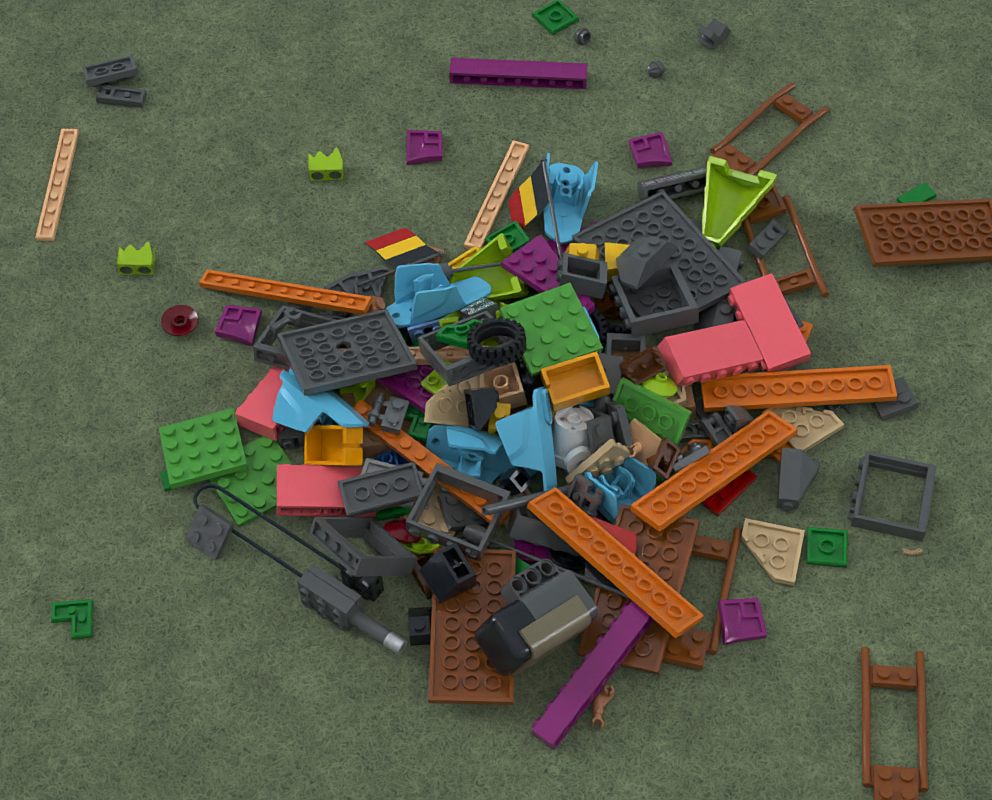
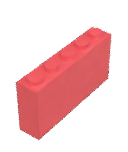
M772 273L730 288L728 302L731 307L734 306L736 319L737 321H746L762 354L763 360L759 364L761 371H783L809 361L811 352Z
M745 320L668 336L658 345V349L677 386H690L698 381L703 383L711 378L716 377L720 379L728 374L737 375L745 370L751 372L756 370L763 360L762 354Z
M272 367L269 370L268 374L258 383L254 391L248 395L245 402L237 408L235 416L238 426L274 441L278 440V435L287 426L274 422L272 417L278 392L283 385V381L279 377L280 373L283 370H289Z
M277 465L276 516L347 517L338 481L361 475L363 466ZM377 511L355 517H376Z

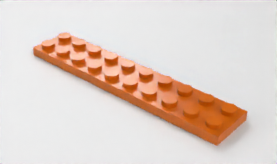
M891 365L728 374L720 379L715 377L706 382H700L704 412L725 411L728 405L741 406L749 410L897 400Z
M768 410L710 450V453L689 464L631 504L630 511L660 532L795 437L798 429Z
M554 487L528 503L527 508L673 637H679L702 621L704 615L559 489Z

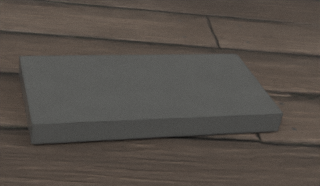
M415 462L338 481L347 517H355L417 501L423 490Z

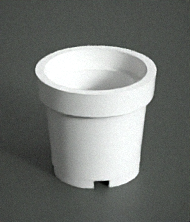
M571 406L556 412L552 435L555 464L560 468L566 469L564 459L571 450L579 446L590 448L586 421L594 419V416L586 407L579 406V408H573Z

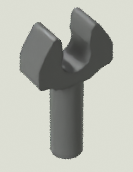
M295 308L284 310V318L270 325L269 328L272 332H275L288 323L298 325L302 320V313L300 312L295 315Z

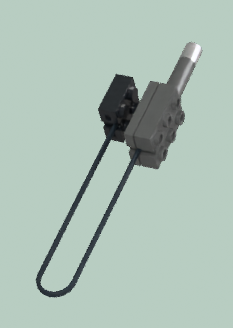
M206 484L197 489L193 499L197 509L199 508L197 496L201 491L207 488L218 489L341 570L342 583L314 564L310 566L308 571L302 574L235 529L232 530V533L300 577L297 583L301 603L309 609L311 607L314 608L323 619L329 618L340 630L344 628L350 631L353 626L357 627L398 655L405 650L407 646L406 640L365 614L363 610L362 598L375 602L384 591L382 576H353L340 563H337L219 485Z

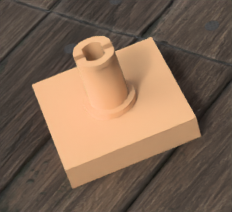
M633 419L629 427L634 444L627 446L631 453L628 457H633L649 467L646 459L655 455L662 439L637 419Z

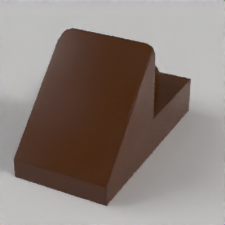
M666 437L661 440L655 455L647 458L646 461L654 472L664 480H667L681 448Z

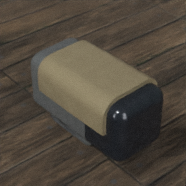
M542 559L512 577L502 587L501 594L508 605L493 613L476 630L474 638L500 675L517 676L576 638L597 617L598 608L571 571L567 570L560 573L551 560Z

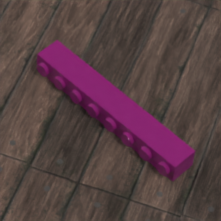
M451 58L449 76L450 83L586 89L588 63Z
M634 601L623 606L620 612L621 615L617 620L614 619L610 623L609 631L606 635H602L597 640L596 648L586 654L582 666L573 671L567 685L564 684L558 691L559 696L555 701L549 702L542 718L538 717L533 723V735L551 749L555 750L654 621Z

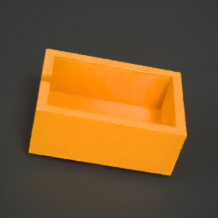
M597 351L541 369V380L544 388L549 392L553 412L609 395L610 385Z
M313 425L309 432H305L304 464L362 465L363 448H360V444H363V426Z

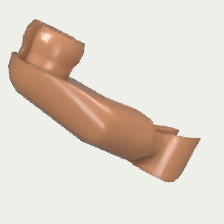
M609 684L604 686L593 700L594 718L590 727H593L594 723L597 722L601 725L600 731L604 726V721L601 719L603 708L613 698L615 693L612 685H610V688Z

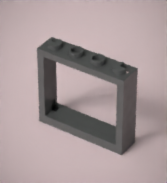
M676 262L662 265L640 287L671 281L683 307L635 318L623 292L633 288L621 284L619 275L611 276V284L609 285L610 295H614L615 306L619 307L621 319L624 318L625 328L629 329L632 337L699 322L698 306Z
M283 305L253 346L254 361L289 370L290 365L283 350L272 346L278 337L277 334L281 333L285 326L275 332H272L269 326L284 318V310L291 307ZM295 309V315L300 312L302 313V320L298 325L290 323L288 325L305 328L336 321V319ZM342 344L338 348H346V346Z
M484 311L451 325H461L472 319L479 321L487 319V321H490V318L494 317L488 311ZM442 328L418 337L420 353L449 387L503 366L502 363H499V366L496 367L495 364H492V366H487L486 363L481 365L479 362L476 363L471 357L446 365L435 353L436 350L450 345L436 341L435 335ZM507 336L493 337L500 344L495 347L505 346L514 340Z
M866 451L864 459L860 458L858 469H861V474H857L855 481L858 491L854 490L851 502H855V506L850 507L848 519H852L851 526L923 542L937 466ZM869 466L925 478L917 527L859 515Z
M436 463L406 520V531L415 537H423L432 544H440L445 547L456 542L467 558L481 561L505 511L495 513L479 547L418 523L439 481L493 503L509 500L510 491Z
M315 517L309 532V536L355 577L411 575L417 560L413 553L371 517ZM345 538H364L383 556H365Z

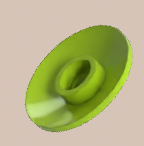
M661 372L640 383L642 387L664 398L672 397L677 392V385L673 379Z
M425 538L416 543L400 542L415 555L432 553L434 548H439V544H432Z

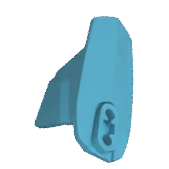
M547 153L546 167L560 244L573 242L572 235L580 232L585 210L591 193L595 189L598 162L595 161L588 173L584 175L583 171L574 165L555 163L549 167L550 153ZM548 203L543 210L545 234L556 242L550 205Z
M439 264L397 266L395 274V302L386 309L398 328L414 326L460 310L482 297H488L491 294V286L477 276L450 284Z
M291 367L289 371L283 370L280 373L279 377L283 381V385L278 392L272 420L274 422L303 432H309L316 421L321 425H341L342 427L369 426V422L332 390L304 396Z
M539 387L533 391L532 407L497 421L495 425L511 464L541 471L543 474L544 491L554 487L557 488L549 392L544 387Z
M435 425L428 431L426 448L456 471L493 484L508 469L516 467L511 464L499 435L457 425ZM523 467L531 477L537 472L535 469Z
M633 457L625 458V462L616 466L613 472L608 475L593 478L589 471L583 475L594 484L592 488L593 493H595L597 488L604 491L602 503L598 505L597 509L614 525L621 504L631 506V504L652 491L656 486V472Z

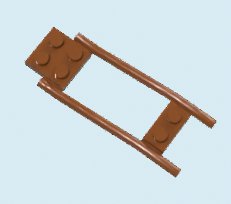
M789 83L768 98L728 136L712 147L710 151L714 154L712 155L713 157L727 160L729 169L755 175L806 128L828 113L830 108L824 106L813 114L812 110L787 94L795 88L793 83ZM774 104V107L801 125L756 165L754 160L729 143Z
M774 184L772 189L742 222L749 244L755 239L750 223H758L786 214V211H788L811 270L808 268L775 280L783 296L814 287L817 284L822 297L826 298L829 296V292L817 267L790 196L786 194L781 198ZM754 255L761 276L768 275L769 273L763 258L760 260Z
M740 527L734 528L731 544L729 541L700 535L696 536L692 555L722 562L727 561L719 600H728L742 534ZM717 608L712 634L708 631L690 628L677 638L670 634L662 662L702 670L706 652L712 655L717 653L722 630L719 609Z
M861 648L863 787L869 788L873 786V800H919L918 790L921 792L928 791L926 684L923 651L915 652V670V668L870 666L869 648ZM870 685L879 688L917 689L919 770L908 767L871 766Z

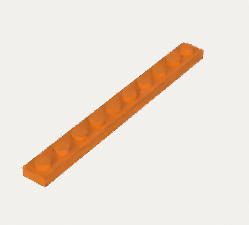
M208 269L199 281L201 288L359 315L367 314L373 302L369 296Z
M360 399L353 408L368 421V414L372 407ZM376 423L374 427H364L410 463L415 462L416 467L428 477L431 475L436 463L453 469L403 430L397 435L381 431V424ZM438 482L441 487L487 522L491 523L495 514L484 516L481 508L482 506L493 504V502L443 482ZM509 510L504 512L497 529L510 516Z

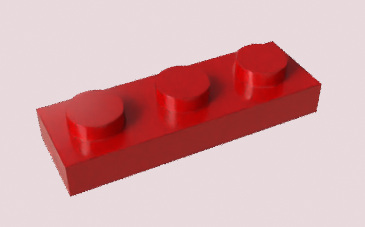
M749 469L705 499L703 506L718 517L756 480L757 475Z

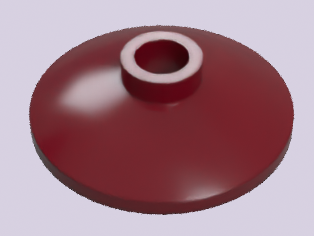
M187 305L170 307L162 315V328L172 336L187 335L197 327L198 314L192 307Z
M407 519L391 520L385 523L384 529L399 542L416 543L423 538L420 536L415 537L406 531Z

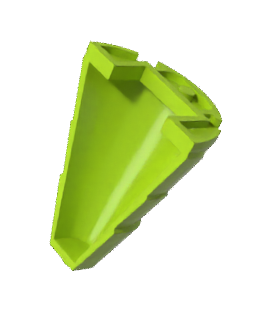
M709 156L707 161L704 209H702V234L716 249H720V246L741 227V223L772 189L777 180V174L760 170L757 176L729 169L727 160Z

